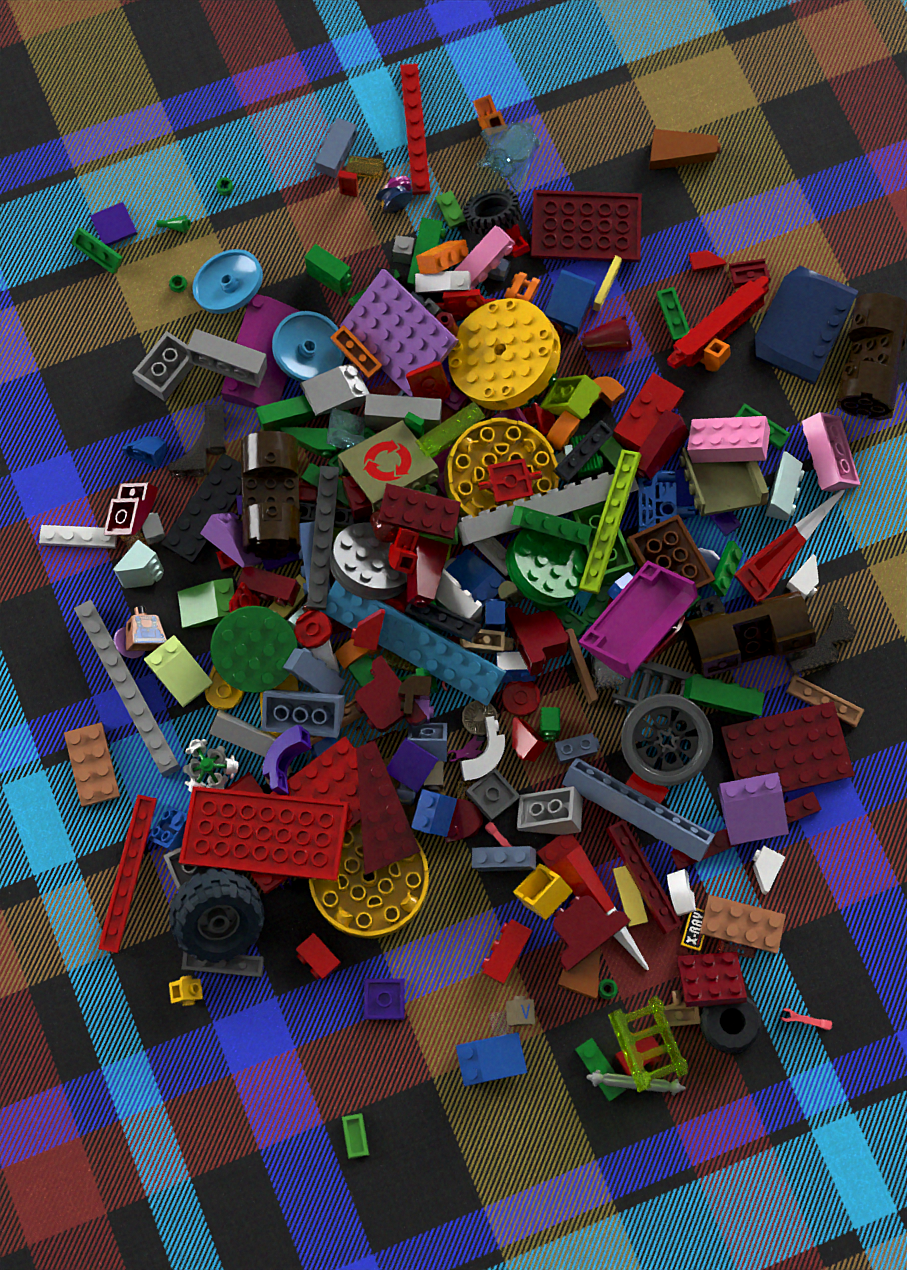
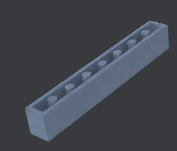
M576 758L569 766L562 784L564 786H574L579 794L586 799L595 802L605 810H609L621 819L632 823L639 829L648 832L655 838L664 841L699 862L706 854L715 836L713 833L579 758Z

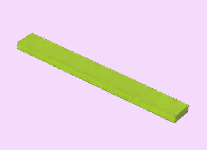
M623 449L621 451L579 586L580 591L599 594L641 458V454L638 452Z

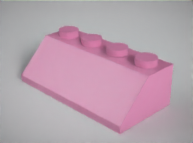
M819 412L803 420V432L808 441V450L812 455L813 467L816 470L821 490L833 492L859 486L860 481L841 417Z

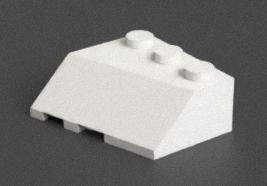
M443 568L433 601L437 606L479 623L482 620V604L478 600L474 602L471 593L467 590L462 591L459 582Z

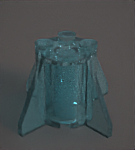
M515 122L484 129L480 134L489 148L486 150L487 154L475 164L476 167L489 166L493 172L498 171L501 173V177L508 179L515 193H518L523 187L532 156L541 145L540 140L528 122Z

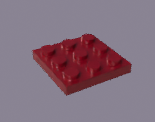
M737 952L677 956V965L686 1007L747 1003V994Z

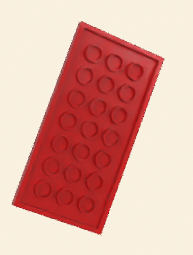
M344 736L287 780L289 794L286 796L348 802L349 809L345 833H347L361 822L356 749ZM272 791V792L270 793V794H274V795H279V794H277V793L274 792V791ZM250 873L266 895L289 878L286 876Z
M193 786L179 864L337 882L349 803Z

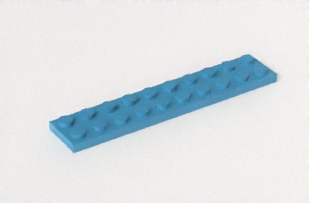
M335 580L327 596L326 611L320 610L321 612L353 629V627L357 628L359 621L381 608L385 609L378 640L379 645L419 668L423 667L429 670V673L484 705H489L506 674L505 670L381 600H368L348 592Z

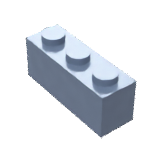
M337 118L335 123L330 125L329 135L323 139L322 149L314 158L316 171L334 178L337 177L358 134L356 124Z
M295 648L283 666L286 671L317 693L338 694L345 683L340 678L341 674L334 669H328L326 667L327 663L321 659H315L313 653L306 648Z
M530 846L472 848V868L477 871L536 870V850Z

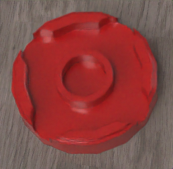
M313 610L303 613L297 619L294 628L296 640L302 646L309 649L324 645L332 634L330 619L320 611Z
M511 681L502 692V702L510 714L525 717L532 714L538 708L540 692L538 687L531 681Z

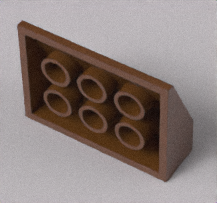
M679 514L636 533L627 539V548L638 570L647 561H650L694 581L697 591L716 580Z

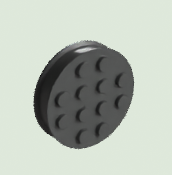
M357 523L342 530L336 537L329 559L330 569L336 581L348 592L368 600H388L403 593L407 588V573L394 570L390 566L388 558L390 545L395 542L398 532L377 523Z

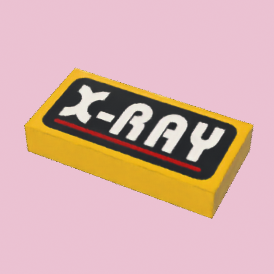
M696 908V911L689 913L680 946L696 951L701 950L704 935L699 933L704 910Z

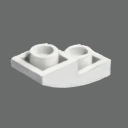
M330 640L318 648H310L315 659L318 658L327 663L326 667L328 669L340 672Z
M684 869L668 874L669 891L677 916L696 911L694 893L690 890L688 872Z

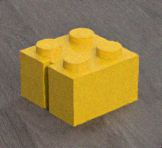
M539 864L536 870H533L513 891L528 909L545 920L573 892L558 874L550 871L542 864Z

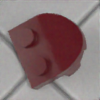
M457 799L447 837H445L446 843L449 844L466 838L471 839L478 834L480 826L483 825V814L473 802Z

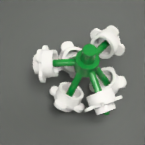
M192 740L189 748L186 749V753L192 754L194 757L200 756L201 762L193 758L188 765L183 767V772L190 776V782L185 781V784L189 786L188 790L192 793L193 786L205 787L206 784L201 781L205 773L210 774L206 788L224 789V784L228 781V777L226 775L222 776L220 773H214L213 770L214 768H223L224 774L230 775V778L233 779L234 773H237L239 768L238 761L234 760V755H231L230 759H228L225 755V748L219 746L214 750L209 749L207 751L208 758H205L203 754L207 750L205 746L208 743L207 740Z

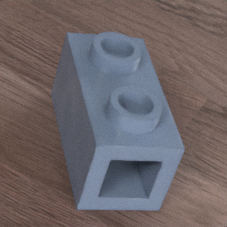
M593 733L555 742L554 749L558 763L562 765L573 762L576 758L584 759L597 755V749H600L598 738H594Z

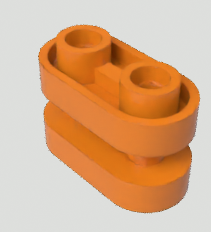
M523 272L515 274L512 280L513 285L511 288L508 287L504 298L521 299L532 303L541 280L533 277L530 282L527 280L528 274ZM523 287L527 288L524 296L520 294Z

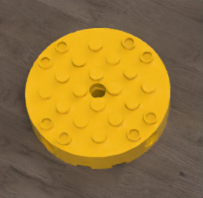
M507 298L489 302L472 312L459 326L456 337L459 341L448 355L449 370L455 384L472 402L486 409L508 410L528 403L527 400L536 394L538 396L548 386V381L552 374L556 373L559 364L561 346L557 331L537 306L525 300Z
M491 418L490 420L478 422L467 429L450 450L444 468V483L448 498L461 502L459 515L461 517L472 515L474 518L479 516L478 513L489 509L490 512L496 511L495 507L507 504V507H509L516 501L495 503L491 489L479 490V482L489 481L488 465L525 458L526 466L530 473L542 472V479L532 480L533 495L541 493V496L548 495L547 491L558 488L560 478L553 472L558 463L554 450L547 439L527 423L507 418ZM530 497L524 498V501L531 500ZM519 528V529H516V530H513V531H510V532H507V533H512V532L520 531V530H522V529H524V528Z
M361 822L345 833L338 881L309 879L312 897L322 916L336 929L358 938L384 937L399 931L409 924L424 904L429 885V870L426 856L417 839L416 842L420 852L373 871L374 879L372 881H365Z

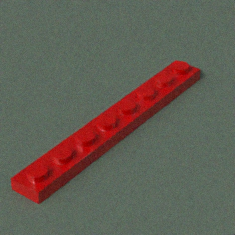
M418 63L400 65L412 193L413 195L431 194Z
M137 795L98 946L99 950L119 954L158 801L157 798Z

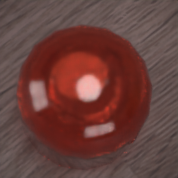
M377 510L370 517L374 535L380 542L391 543L395 541L400 527L378 522L380 510Z

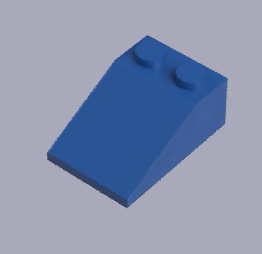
M466 549L445 569L459 582L462 591L467 590L471 593L474 602L478 600L482 604V612L485 611L486 601L499 597L498 588L501 583L506 581L495 569L469 549Z
M519 1032L456 1045L464 1086H473L528 1073Z

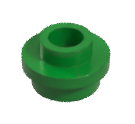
M174 275L169 281V287L173 292L181 293L187 288V280L181 275Z
M604 979L599 983L598 994L602 998L612 999L617 994L618 987L613 980ZM605 986H610V993L604 991Z

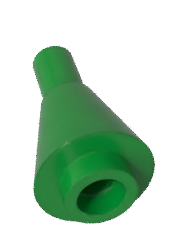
M184 215L168 220H157L156 226L186 234L190 230L191 223L190 219Z

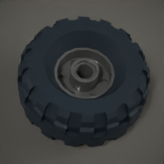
M212 869L207 870L205 874L200 875L198 873L192 876L191 881L188 883L184 882L179 887L178 893L174 895L170 904L169 921L175 941H177L180 949L202 962L204 960H208L210 963H219L220 960H226L227 962L233 960L238 954L243 955L248 951L251 944H255L264 925V909L256 888L250 884L247 878L240 874L235 875L230 870L223 869L222 872H217V870Z

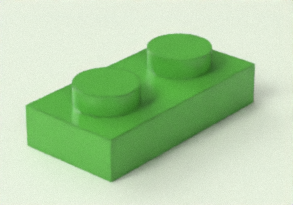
M452 190L435 197V201L450 230L466 224L464 214Z

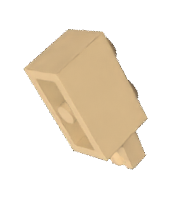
M480 629L472 643L460 638V646L471 652L496 654V652L512 651L514 647L513 639L505 637V632Z

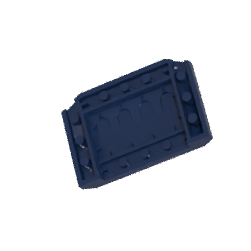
M798 266L784 277L755 336V359L814 385L859 291L806 267Z

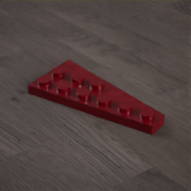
M375 740L356 748L365 875L420 852Z

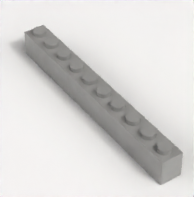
M606 472L597 475L598 479L592 480L590 477L581 480V484L576 486L575 483L565 485L564 490L558 491V488L547 491L548 495L541 496V493L530 496L531 500L524 501V498L514 501L513 505L507 507V504L495 507L496 511L484 510L479 512V516L474 518L472 515L462 517L461 522L456 524L462 544L466 546L522 528L510 524L515 505L560 516L606 501L614 474L609 475ZM635 477L630 493L639 490Z
M90 599L75 607L74 610L160 773L165 778L180 770L179 763L121 654L116 649L114 641L92 600Z

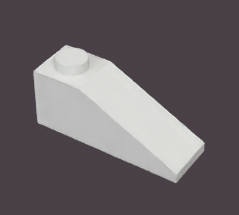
M469 271L415 274V293L471 290V274Z

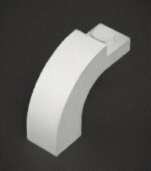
M494 716L484 718L487 733V746L484 752L477 758L460 761L463 781L486 775L495 768L503 755L505 734L497 735L496 732L499 731L498 720H494Z

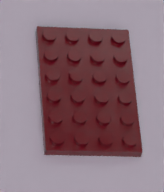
M533 190L531 259L613 262L614 257L618 256L622 259L621 262L640 263L642 194Z
M834 701L720 728L734 781L778 772L782 792L787 793L855 776Z

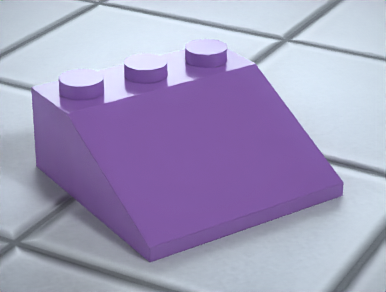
M778 772L719 784L717 790L730 845L789 834Z

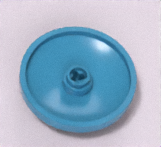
M233 249L221 252L210 258L196 274L193 282V295L198 304L210 313L224 314L235 311L247 304L258 292L263 279L262 267L256 257L248 251Z
M300 311L287 316L278 325L272 339V350L277 364L288 376L300 382L341 366L345 355L330 339L338 330V327L330 319L316 312Z

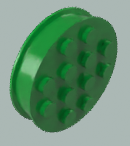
M524 528L508 545L505 557L506 568L512 582L523 595L538 604L560 606L569 602L580 592L579 586L587 564L586 555L580 544Z
M246 606L230 612L219 622L212 635L210 652L214 667L224 681L238 690L258 693L275 688L290 675L283 666L295 648L298 649L293 629L282 616L265 607Z

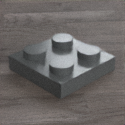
M493 768L465 791V794L490 822L520 798V795L496 768Z

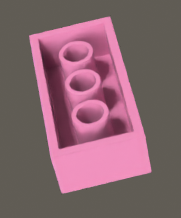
M766 416L692 419L687 448L692 463L766 460L770 435Z

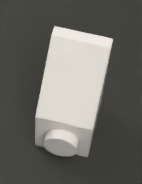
M814 554L786 585L790 591L800 592L804 600L807 597L811 598L817 592L816 586L819 583L817 561Z
M765 846L761 850H756L752 860L755 861L753 869L761 892L766 895L778 874L785 856Z

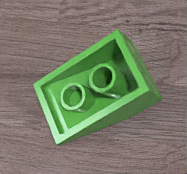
M233 578L214 580L178 591L182 629L219 624L230 613L229 601L236 592Z

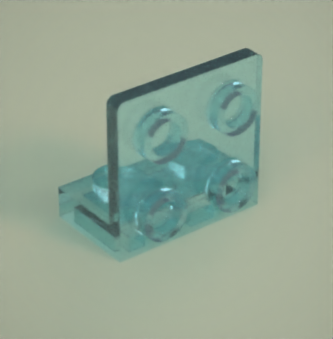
M333 408L330 414L326 443L348 450L365 441L366 439L363 437L365 419Z

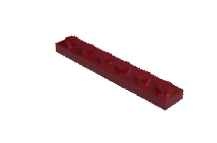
M624 819L606 828L607 834L663 935L682 925Z

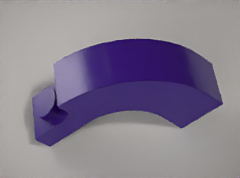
M296 725L283 732L273 742L265 756L263 776L270 780L269 786L271 790L279 795L286 796L289 794L287 770L290 763L299 754L311 749L310 733L300 725Z

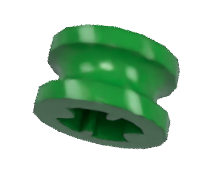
M222 177L217 181L216 186L220 195L228 196L233 192V183L229 178ZM225 184L227 186L228 184V188L224 189L223 187L222 189V185Z

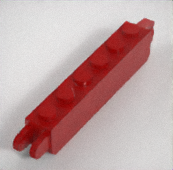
M762 276L754 282L750 280L745 285H742L723 304L716 307L710 315L703 318L696 327L690 329L683 338L676 341L673 345L674 352L667 358V364L677 369L683 364L689 367L698 363L704 357V349L714 338L723 341L765 305L764 296L769 292V279Z

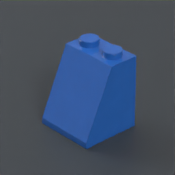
M563 269L561 270L545 311L546 317L554 328L562 329L567 334L578 335L593 301L596 282Z
M421 788L411 828L447 837L457 799Z

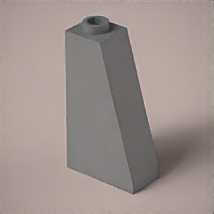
M220 709L209 732L211 735L263 757L266 756L269 748L278 738Z

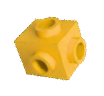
M192 976L180 977L178 981L169 983L171 1003H183V1006L195 1005V1001L203 999L201 979H192Z

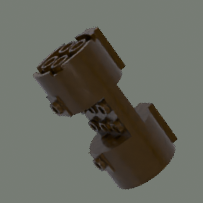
M868 293L859 296L855 301L849 338L852 341L849 363H846L842 370L837 407L844 413L857 417L858 413L865 416L869 415L868 419L880 421L893 417L899 380L897 370L901 351L905 350L907 339V302L900 297L890 294Z
M261 431L249 434L241 440L243 551L246 554H250V552L255 553V557L261 558V560H280V558L287 557V553L293 552L296 554L301 550L298 441L293 435L279 431Z
M790 592L761 600L755 607L730 614L721 611L685 621L684 633L686 644L697 674L708 677L740 668L742 663L770 655L780 657L815 647L816 633L812 622L809 620L808 607L800 592Z

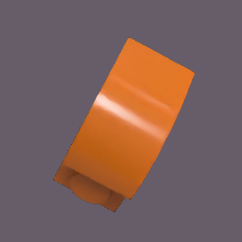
M490 94L473 101L479 117L478 122L486 135H492L507 128L501 111H496Z
M714 338L704 349V357L699 362L705 364L706 370L717 371L730 357V345Z
M602 376L593 380L602 389L598 394V399L592 405L601 398L612 408L624 397L626 389L615 379Z
M565 410L554 423L546 437L551 447L555 450L563 451L564 446L568 445L569 439L578 430L581 420Z
M351 639L341 646L335 655L345 670L363 656L379 653L382 647L377 644L375 651L353 646L354 639Z

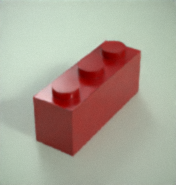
M513 919L509 923H504L500 931L503 934L501 939L495 940L490 949L493 951L491 957H486L481 966L484 969L483 975L501 985H504L532 933L531 929Z

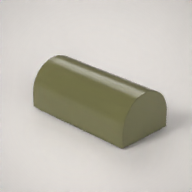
M511 581L501 583L498 588L500 598L511 606L527 598Z

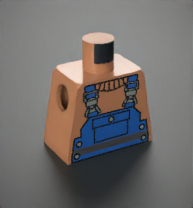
M138 606L134 608L135 615L131 616L126 622V651H155L167 641L159 617L157 615H147L146 607Z

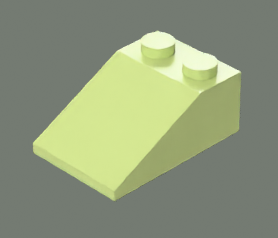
M174 635L144 659L148 667L183 708L213 684L212 680Z

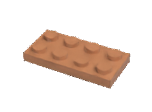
M100 722L64 732L82 808L121 797L103 723Z
M707 895L699 934L778 954L786 914Z

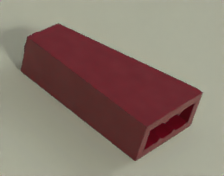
M665 409L638 451L641 454V458L635 474L637 477H645L651 480L687 440L690 433L680 415Z
M419 535L413 551L418 555V559L413 573H407V603L424 608L434 600L449 551L448 544Z

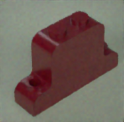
M518 607L505 609V625L531 676L540 674L543 671V665L546 664L547 659L566 654L567 643H570V636L563 629V622L560 618L558 619L555 612L547 610L525 615Z
M381 655L372 662V669L370 670L375 679L363 686L355 694L357 703L354 706L360 714L364 713L368 719L365 721L372 730L375 728L378 732L383 733L403 719L410 726H421L428 721L427 716L415 700L412 718L404 717V711H400L401 700L405 698L398 696V690L402 683Z
M579 895L569 902L571 904L570 907L566 910L561 908L554 914L555 919L552 925L553 930L567 946L559 954L561 956L560 964L563 969L568 972L628 925L631 921L624 912H617L616 910L607 916L591 896L585 895L581 898Z

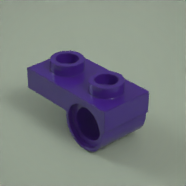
M731 511L709 515L725 537L741 526V523Z

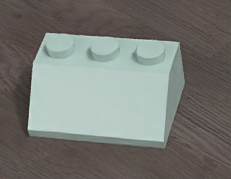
M783 452L778 463L765 516L787 521L790 515H794L796 505L793 504L794 498H798L800 488L797 487L798 481L801 482L804 471L801 470L803 463L788 452Z
M139 540L136 541L113 569L124 588L152 585L155 581L157 582L161 579L164 571L157 554Z

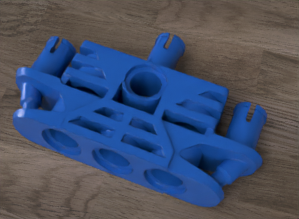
M675 470L658 471L651 479V485H643L644 482L650 481L649 479L637 477L639 490H637L638 533L678 514L680 518H695V506H677L676 483H672V486H669V482H675ZM656 508H659L658 516H656ZM669 509L672 514L667 515L663 510Z

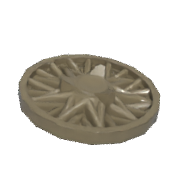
M476 700L470 702L465 707L462 713V723L469 733L483 736L487 734L484 718L494 716V720H498V714L490 703L486 706Z

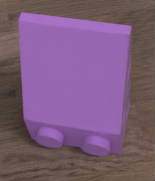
M228 512L211 515L201 531V535L243 568L258 565L262 562L261 558L255 557V553L250 552V554H246L243 551V525L238 520L239 517L236 514Z

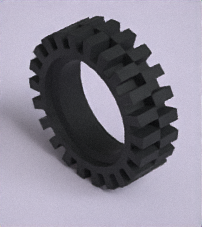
M492 188L488 193L484 190L482 195L477 193L475 194L476 198L472 196L463 208V214L469 231H473L474 234L479 233L480 236H483L485 232L487 235L494 226L500 227L504 232L506 227L511 229L512 224L516 225L517 220H520V215L522 214L516 193L514 194L512 190L509 191L506 188L503 191L502 188H498L497 191ZM496 206L507 207L505 211L496 216L478 217L482 211Z

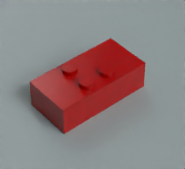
M652 373L614 429L613 438L631 451L638 452L665 409L674 413L682 401L685 391L657 374Z

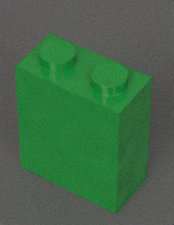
M315 243L304 257L307 274L342 297L353 286L351 267Z

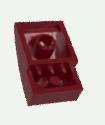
M150 483L120 484L118 498L111 499L103 535L134 536L146 521L153 507L158 488Z

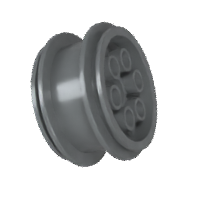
M662 693L645 698L629 712L622 728L621 745L626 762L639 777L655 785L674 786L693 779L703 770L712 752L713 734L707 717L694 702L680 695ZM672 709L679 711L674 721L670 720ZM648 714L655 722L653 725L644 720ZM665 714L668 717L667 722L659 724L656 721L658 715ZM678 720L686 722L684 730L676 729L675 724ZM646 727H650L653 730V735L649 738L642 735V730ZM697 729L698 736H686L685 732ZM660 733L665 736H672L670 740L673 746L667 742L663 744V738ZM683 739H688L691 742L688 749L680 747V742ZM635 741H647L648 744L637 749ZM650 746L658 750L657 754L653 757L648 756L646 753L647 748ZM681 752L690 758L686 764L683 763L678 755ZM667 753H674L676 760L671 763L665 760ZM658 757L663 758L661 769L653 767Z

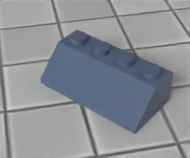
M279 689L266 690L263 692L261 731L283 733L296 725H300L312 736L338 738L344 716L345 695Z

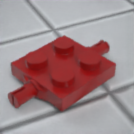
M480 289L443 292L444 302L435 304L442 310L450 313L455 321L465 320L481 306L495 301L496 298L485 299L481 295Z
M525 458L487 466L489 481L479 482L478 487L480 491L491 489L495 503L533 496L532 480L542 479V472L530 473L526 466Z

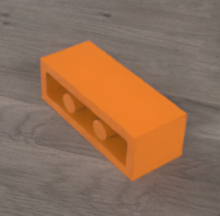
M453 240L419 254L416 258L420 274H433L463 261L469 254L466 240Z
M345 325L330 337L335 346L355 364L356 368L369 381L381 370L382 364Z

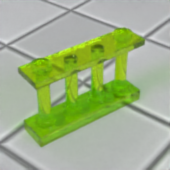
M473 402L416 440L415 443L426 457L430 455L433 458L454 444L467 429L484 419L485 415L477 404Z
M658 996L650 998L648 1000L650 1005L628 1014L622 1013L621 1009L608 1015L638 1093L651 1088L650 1083L654 1079L675 1071L678 1077L688 1073L687 1062L681 1057L664 1014L663 1002L658 999ZM651 1013L654 1014L657 1025L634 1034L629 1031L628 1022ZM661 1032L665 1042L664 1045L643 1053L637 1051L636 1041ZM669 1052L673 1064L649 1073L645 1072L643 1067L645 1060Z

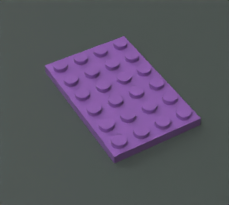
M385 269L379 272L339 326L340 328L343 325L346 326L382 364L381 369L409 397H413L406 378L407 373L435 361L442 363L459 341Z

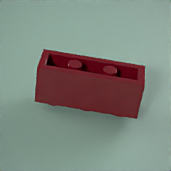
M252 566L243 568L237 583L239 587L241 582H244L248 586V590L258 596L260 600L269 602V600L275 601L277 605L286 607V605L293 607L301 588L296 579Z

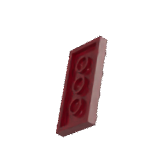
M386 483L378 522L453 540L461 502Z

